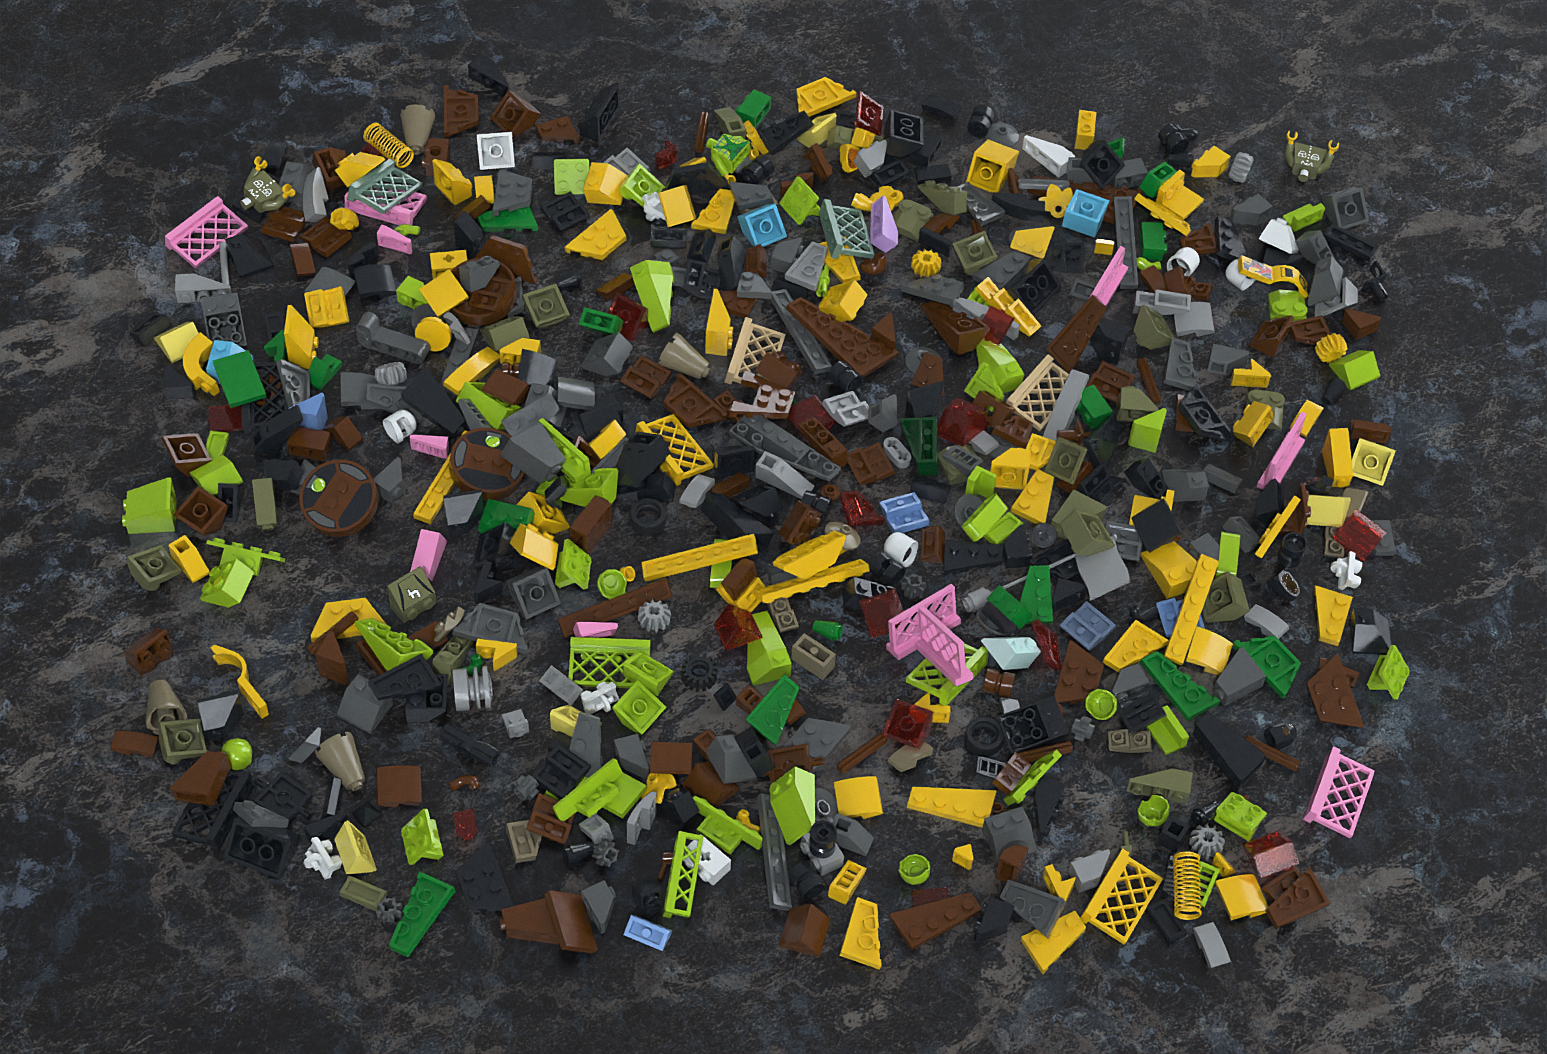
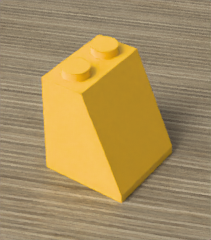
M987 140L974 152L966 182L988 192L999 193L1007 181L1009 168L1014 169L1019 151Z

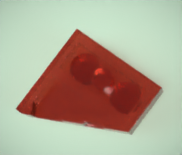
M860 491L840 493L839 498L850 527L884 524L885 517L883 515L879 516L873 510L874 506L865 499Z
M1039 620L1031 622L1045 665L1054 671L1062 669L1057 635Z

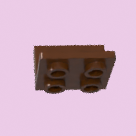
M1300 484L1296 497L1301 500L1280 530L1279 535L1285 536L1290 532L1302 534L1304 528H1307V518L1311 516V507L1307 503L1309 492L1305 490V484ZM1285 500V509L1290 501Z

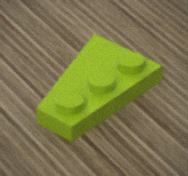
M1055 750L1038 758L1019 780L1008 796L1006 795L1003 799L1008 806L1015 802L1019 804L1026 797L1025 793L1038 783V780L1062 755Z

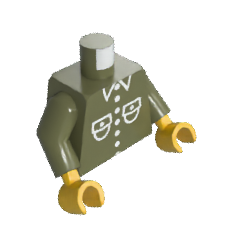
M1290 131L1287 133L1286 139L1288 144H1286L1284 158L1288 166L1291 167V173L1297 175L1301 182H1306L1308 178L1316 179L1318 174H1322L1330 168L1334 158L1333 153L1339 149V142L1335 148H1332L1331 140L1328 144L1329 152L1327 153L1326 149L1297 142L1293 145L1298 133L1295 132L1294 138L1289 136Z
M258 156L254 160L256 167L252 169L245 182V198L240 201V204L245 210L253 206L260 213L278 210L288 200V196L293 197L295 195V190L291 189L292 186L290 184H285L281 188L264 170L260 171L267 167V161L263 160L262 164L259 165L262 158Z

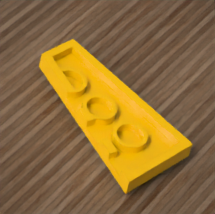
M912 787L907 808L983 828L984 819L990 817L997 790Z

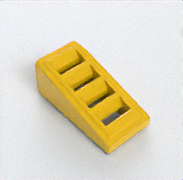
M848 860L831 883L828 896L846 905L867 868Z

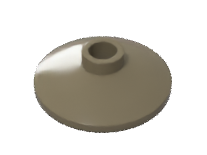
M830 522L826 525L824 529L825 535L834 530L846 535L842 549L854 550L859 546L860 537L849 525L842 522Z

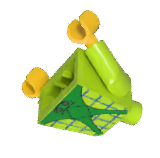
M723 134L718 141L710 138L706 144V147L711 149L712 162L721 176L728 180V183L729 181L736 182V178L728 173L732 174L747 157L754 160L759 155V151L756 149L752 150L750 141L745 140L742 136Z

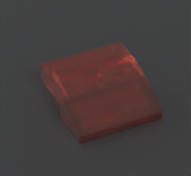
M816 395L793 405L788 419L804 438L805 436L798 427V424L813 416L826 429L837 422L825 410L822 402Z
M1356 509L1332 539L1348 551L1354 552L1355 556L1364 562L1387 532Z

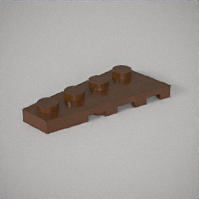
M1092 295L1046 348L1067 373H1070L1072 369L1074 370L1107 309L1095 295Z
M969 892L889 914L888 918L912 951L981 913L982 907L973 894Z

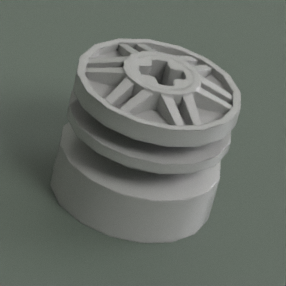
M487 666L482 667L483 676H478L477 667H474L473 677H468L466 668L453 669L456 712L470 710L471 701H475L477 709H481L480 700H485L486 709L491 708L493 697L492 681Z

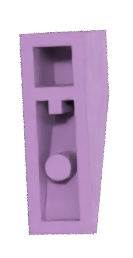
M881 196L871 204L870 243L886 253L898 244V230L886 197Z

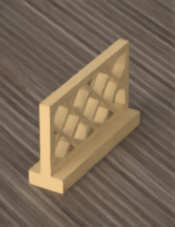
M745 317L724 383L732 384V381L741 384L742 377H739L738 374L745 370L751 372L750 369L757 367L761 362L757 361L754 355L761 353L764 357L765 351H781L786 334L751 323L752 319ZM752 331L760 332L762 336L755 338ZM769 338H779L780 341L773 344ZM765 340L769 346L762 348L759 342ZM755 344L758 350L751 352L748 346ZM750 357L753 364L747 366L744 359Z
M1047 355L1006 401L1007 404L1016 409L1015 414L1033 422L1032 426L1038 431L1045 427L1052 414V411H1045L1044 404H1052L1054 409L1057 401L1054 398V393H1061L1064 382H1066L1069 376L1067 372L1052 362L1054 358L1050 355ZM1052 369L1058 373V377L1050 378V370ZM1047 382L1049 389H1040L1039 383ZM1051 382H1060L1061 388L1053 389ZM1037 393L1039 400H1030L1029 394ZM1041 393H1050L1051 400H1042ZM1019 405H1027L1028 411L1023 412L1017 407ZM1031 405H1040L1041 411H1032ZM1033 416H1042L1043 422L1039 424L1034 420Z

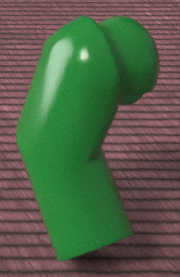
M480 654L472 655V661L469 666L463 667L466 668L468 676H473L474 667H477L478 673L483 666Z

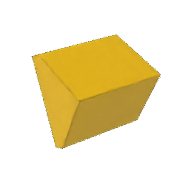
M1097 239L1095 241L1094 253L1112 255L1114 242Z
M971 844L955 848L952 857L953 862L968 870L972 868L973 863Z

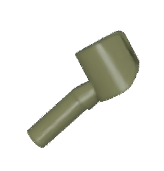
M1124 831V846H1119V853L1124 849L1129 852L1128 856L1131 857L1132 845L1129 843L1128 831Z

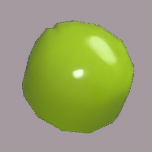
M607 569L599 575L597 588L602 596L610 599L626 593L627 581L622 572L616 569Z
M1096 689L1086 697L1085 708L1094 718L1107 720L1113 717L1117 711V700L1111 692Z
M235 738L223 744L221 752L228 756L232 764L230 770H241L251 764L252 748L247 740Z
M1152 795L1148 801L1142 800L1137 810L1139 820L1149 827L1164 824L1169 816L1168 801L1158 795Z
M918 854L909 855L900 861V876L908 884H921L930 875V863L924 856Z

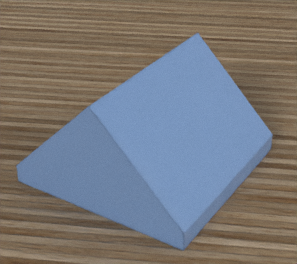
M323 393L296 404L299 406L303 421L298 427L323 430L328 419Z

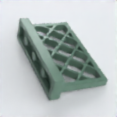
M388 159L352 183L347 200L351 202L359 200L381 214H385L422 188L423 183L394 167L395 161Z
M824 199L818 213L831 258L838 259L839 255L843 254L873 259L875 254L870 243L862 211L860 209L833 206L831 200Z

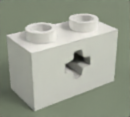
M703 836L698 874L703 881H708L715 885L730 871L731 859ZM693 840L687 846L690 852L697 848L698 841ZM689 857L683 860L688 868H693L694 864Z

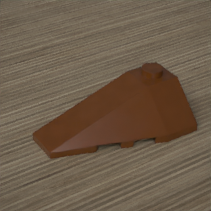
M931 301L921 304L922 310L948 347L957 354L973 351L990 331V327L976 317L970 319L967 317V313L955 312L953 307L944 303Z

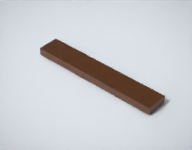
M664 578L557 618L563 637L574 634L573 628L576 622L604 623L639 610L640 607H643L644 602L650 603L653 599L657 603L659 600L663 601L673 596L667 579Z

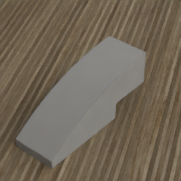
M317 167L307 175L304 184L303 212L305 222L317 223L327 215L324 203L328 200V195L320 167Z
M1155 290V293L1136 291L1132 313L1139 314L1140 307L1143 304L1161 315L1186 313L1190 311L1191 295Z

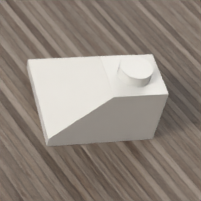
M512 132L476 134L480 170L515 167Z
M1277 218V220L1271 219L1259 239L1290 254L1298 253L1299 249L1291 226L1286 225L1287 221L1281 218Z

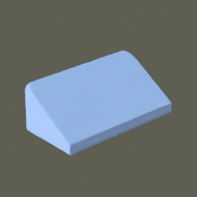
M631 915L623 935L663 951L673 930L640 916Z

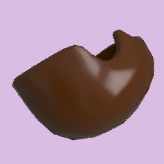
M875 253L872 260L865 258L864 262L860 263V270L870 276L881 274L887 267L886 254Z

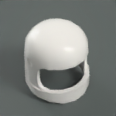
M1189 247L1179 249L1167 262V270L1173 269L1171 261L1176 259L1181 267L1187 269L1184 276H1190L1199 265L1200 258L1198 253Z
M1238 259L1232 261L1226 269L1225 275L1227 280L1242 291L1256 281V279L1246 278L1247 276L1239 273Z
M404 409L396 411L383 420L385 431L397 444L402 442L406 436L414 433L417 427L415 417Z
M901 532L892 533L885 541L884 552L888 553L894 560L905 567H909L913 563L918 550V542ZM909 547H911V549H912L911 554H910L909 557L903 562V558H904V556H905L907 550L909 549Z

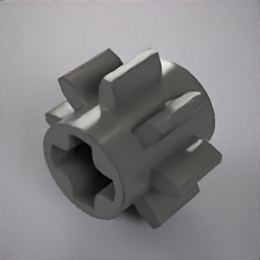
M912 573L909 577H904L901 589L905 590V596L915 598L918 595H923L926 582H922V576Z
M1083 716L1081 720L1075 719L1071 732L1075 734L1074 739L1083 742L1085 738H1091L1095 725L1091 724V718Z
M521 775L513 783L516 786L514 793L521 800L528 798L531 801L539 793L536 789L539 784L530 775L526 777Z
M600 840V844L594 846L592 857L597 859L596 864L610 867L611 863L617 861L619 850L613 848L615 843Z
M384 897L381 903H377L378 911H376L377 918L382 917L383 924L386 922L394 924L397 917H402L400 911L402 904H396L395 897L392 899Z

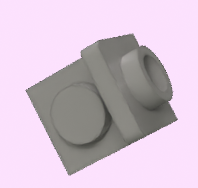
M521 709L502 714V720L509 738L521 737L529 733L528 721L525 719Z
M597 814L592 815L579 824L581 831L592 839L594 846L600 844V840L608 842L614 839L609 824Z

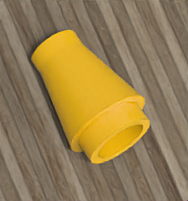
M856 193L851 206L855 207V209L871 212V204L874 201L862 193Z

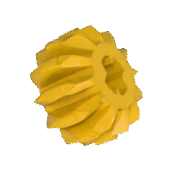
M924 248L923 252L918 250L912 257V270H914L915 275L920 274V278L936 275L941 269V258L938 256V253H933L932 249L926 251Z
M1335 333L1321 338V341H1318L1315 347L1319 359L1327 363L1336 361L1338 358L1341 359V356L1345 355L1348 349L1343 337Z

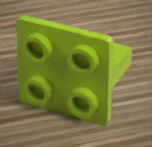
M589 159L554 160L556 195H564L570 191L572 194H584L583 188L589 172Z
M796 177L779 204L798 225H802L808 215L819 216L820 207L817 205L819 197L801 177Z
M570 539L564 540L563 551L559 552L555 585L562 588L576 583L585 590L588 588L591 557Z
M1395 645L1390 646L1387 655H1379L1367 686L1370 690H1388L1393 699H1398L1409 676V667Z
M1231 792L1215 811L1217 814L1214 820L1249 842L1267 813L1259 806L1244 799L1241 795Z
M422 809L401 829L408 864L414 865L421 857L439 860L443 856L436 821L430 819L428 809Z

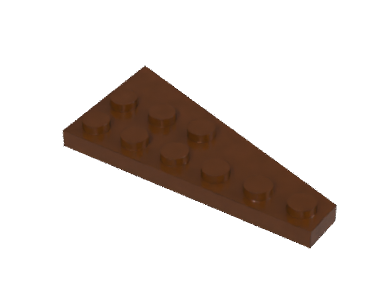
M1034 176V178H1033V179H1052V180H1056L1055 178L1040 177V176ZM1069 180V187L1073 195L1076 189L1110 200L1103 220L1114 225V197L1132 196V209L1134 210L1138 203L1134 198L1138 193L1143 194V190L1140 188L1129 190L1128 187L1121 186L1120 189L1107 185L1101 190L1096 183L1083 182V184L1073 183V180ZM1027 190V192L1039 197H1047V190Z
M802 297L787 304L786 310L839 361H845L852 369L861 374L863 378L899 355V351L895 349L892 351L886 348L885 344L881 341L877 343L870 339L869 335L845 321L842 323L836 320V316L830 313L829 315L820 311L818 306Z

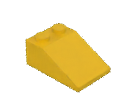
M714 289L706 328L705 354L727 356L728 349H732L733 327L730 326V317L718 289Z
M288 305L284 329L288 360L291 364H296L302 369L309 370L314 357L317 358L315 348H318L319 339L315 337L314 329L292 305Z
M1175 541L1162 545L1150 553L1148 551L1140 553L1141 558L1167 599L1186 593L1197 563L1196 559Z

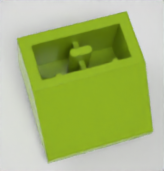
M238 559L215 566L209 573L210 578L202 588L200 600L228 608L239 604L254 571Z

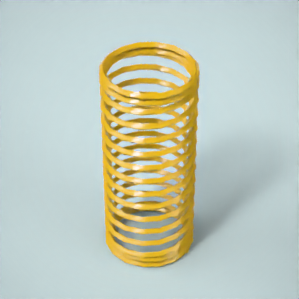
M372 123L366 128L363 135L364 140L387 159L395 161V165L398 168H405L411 163L414 156L413 150L384 129L379 123ZM375 126H379V127H377L376 129L373 130V132L371 133L370 138H369V140H368V135H369L370 131H371ZM379 128V130L374 134L373 138L371 139L372 134L375 132V130ZM409 151L408 157L402 163L398 164V162L402 161L405 158L407 152ZM406 152L404 157L401 160H399L403 153ZM410 153H411V157H410L409 161H408L406 164H404V165H402V166H399V165L403 164V163L409 158Z
M1179 852L1173 856L1174 915L1184 920L1196 919L1202 914L1200 910L1201 888H1199L1201 886V880L1199 879L1200 856L1194 852ZM1183 856H1194L1198 858L1197 860L1190 858L1177 860V858ZM1179 911H1184V912H1195V911H1197V912H1199V913H1197V914H1182V913H1179Z

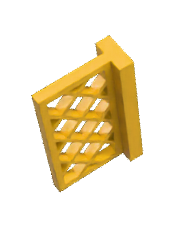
M674 414L647 424L644 421L637 423L635 433L657 434L650 430L652 428L661 430L660 435H662L663 431L674 433L673 437L662 436L665 441L671 443L670 447H668L671 453L681 455L680 460L672 458L669 454L666 460L659 464L658 467L662 472H666L676 486L681 485L683 479L713 468L714 464ZM672 421L676 427H668L665 424ZM675 435L684 436L686 440L676 439ZM673 443L682 445L683 450L672 448ZM685 448H693L696 453L687 452ZM683 456L693 458V463L683 461ZM696 459L704 461L705 465L695 464ZM680 465L689 467L691 470L683 472Z
M1124 849L1115 858L1080 917L1083 923L1087 924V922H1090L1122 944L1127 942L1163 880L1162 877L1128 856L1129 852ZM1127 864L1135 868L1137 875H1127ZM1149 877L1154 880V886L1145 887L1143 878ZM1138 879L1141 888L1132 890L1129 880ZM1125 881L1127 890L1118 892L1116 883ZM1143 892L1145 901L1136 903L1134 893ZM1129 894L1132 904L1123 905L1120 896ZM1116 897L1118 906L1109 908L1107 898ZM1133 908L1136 917L1127 919L1124 909ZM1120 910L1122 920L1113 922L1111 912ZM1100 913H1106L1109 922L1102 923L1096 917ZM1124 924L1126 929L1125 936L1116 932L1115 925Z

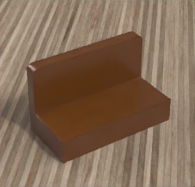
M1351 420L1350 439L1359 440L1361 438L1371 442L1387 444L1391 434L1390 426L1383 423Z

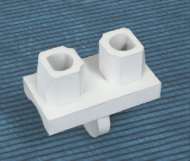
M654 192L650 196L645 194L642 200L645 201L644 212L647 213L646 219L649 221H653L655 218L657 220L659 218L665 220L658 193Z
M1350 551L1348 557L1338 558L1337 561L1331 564V571L1339 577L1338 588L1344 590L1347 586L1355 589L1361 583V578L1354 575V573L1360 572L1362 562L1355 559L1354 552Z
M604 681L598 684L596 691L591 693L586 690L580 694L585 713L591 715L602 708L605 712L611 710L610 704L619 700L616 685L613 682L607 684Z
M314 837L311 839L312 845L305 853L307 858L304 860V865L306 868H314L315 871L319 870L324 879L331 878L332 872L340 869L342 860L339 855L332 857L328 855L333 849L329 840L320 841L318 837Z

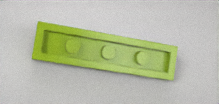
M544 418L538 420L566 459L561 471L575 483L591 475L589 458Z
M679 831L676 836L662 917L671 918L672 915L690 917L703 842L702 835ZM686 839L698 841L697 848L690 852L685 846ZM689 857L694 866L686 872L682 866V861ZM686 877L690 883V888L683 892L678 883ZM682 897L687 903L686 911L674 909L675 901Z

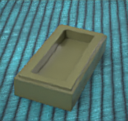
M349 875L339 895L369 909L378 911L377 903H381L384 900V897L387 896V891Z

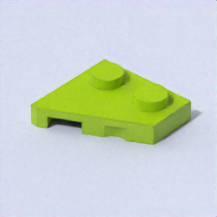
M983 361L964 391L975 399L979 390H986L1003 400L1004 395L988 363ZM991 406L989 410L994 412V408Z

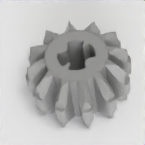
M1239 152L1230 169L1229 178L1243 183L1252 166L1253 157L1247 153Z
M401 362L384 364L375 369V378L378 384L395 385L407 379L406 368Z
M653 599L650 603L644 602L643 607H640L638 610L640 626L642 628L647 627L648 632L654 630L657 633L658 629L664 631L666 625L670 624L671 611L668 610L667 604H662L661 600L657 603Z
M1206 824L1203 828L1199 825L1196 830L1191 832L1189 845L1192 846V852H1198L1199 856L1203 855L1207 860L1210 856L1214 858L1215 853L1223 851L1225 839L1222 838V831L1216 832V826L1209 828L1208 824Z

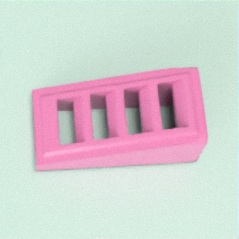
M385 225L380 226L377 232L379 246L412 254V243L409 238Z
M410 435L411 449L444 459L448 458V437Z
M576 622L573 631L575 637L603 638L614 635L618 624Z

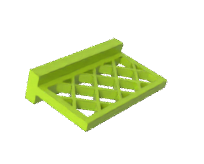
M571 637L569 679L580 687H597L598 684L605 681L607 684L613 682L616 688H630L634 682L625 678L622 682H615L612 679L619 671L623 674L622 668L624 665L623 662L619 666L613 658L617 655H623L629 660L640 651L650 656V640ZM574 653H583L587 658L579 664L574 659ZM597 654H603L607 658L600 665L593 659ZM591 661L596 668L588 674L582 667ZM608 662H611L616 667L610 674L603 669ZM578 670L586 676L581 681L573 680V674ZM600 670L606 677L602 681H595L592 676Z
M964 643V652L972 654V656L965 657L966 667L973 673L974 678L987 665L989 651L983 646L976 649ZM926 658L906 677V683L939 697V703L945 706L970 682L955 686L948 678H943L942 673L936 667L932 670H926L925 667L934 666ZM938 675L939 678L929 679L928 676ZM924 676L925 680L915 679V677ZM941 684L942 687L938 690L931 685Z

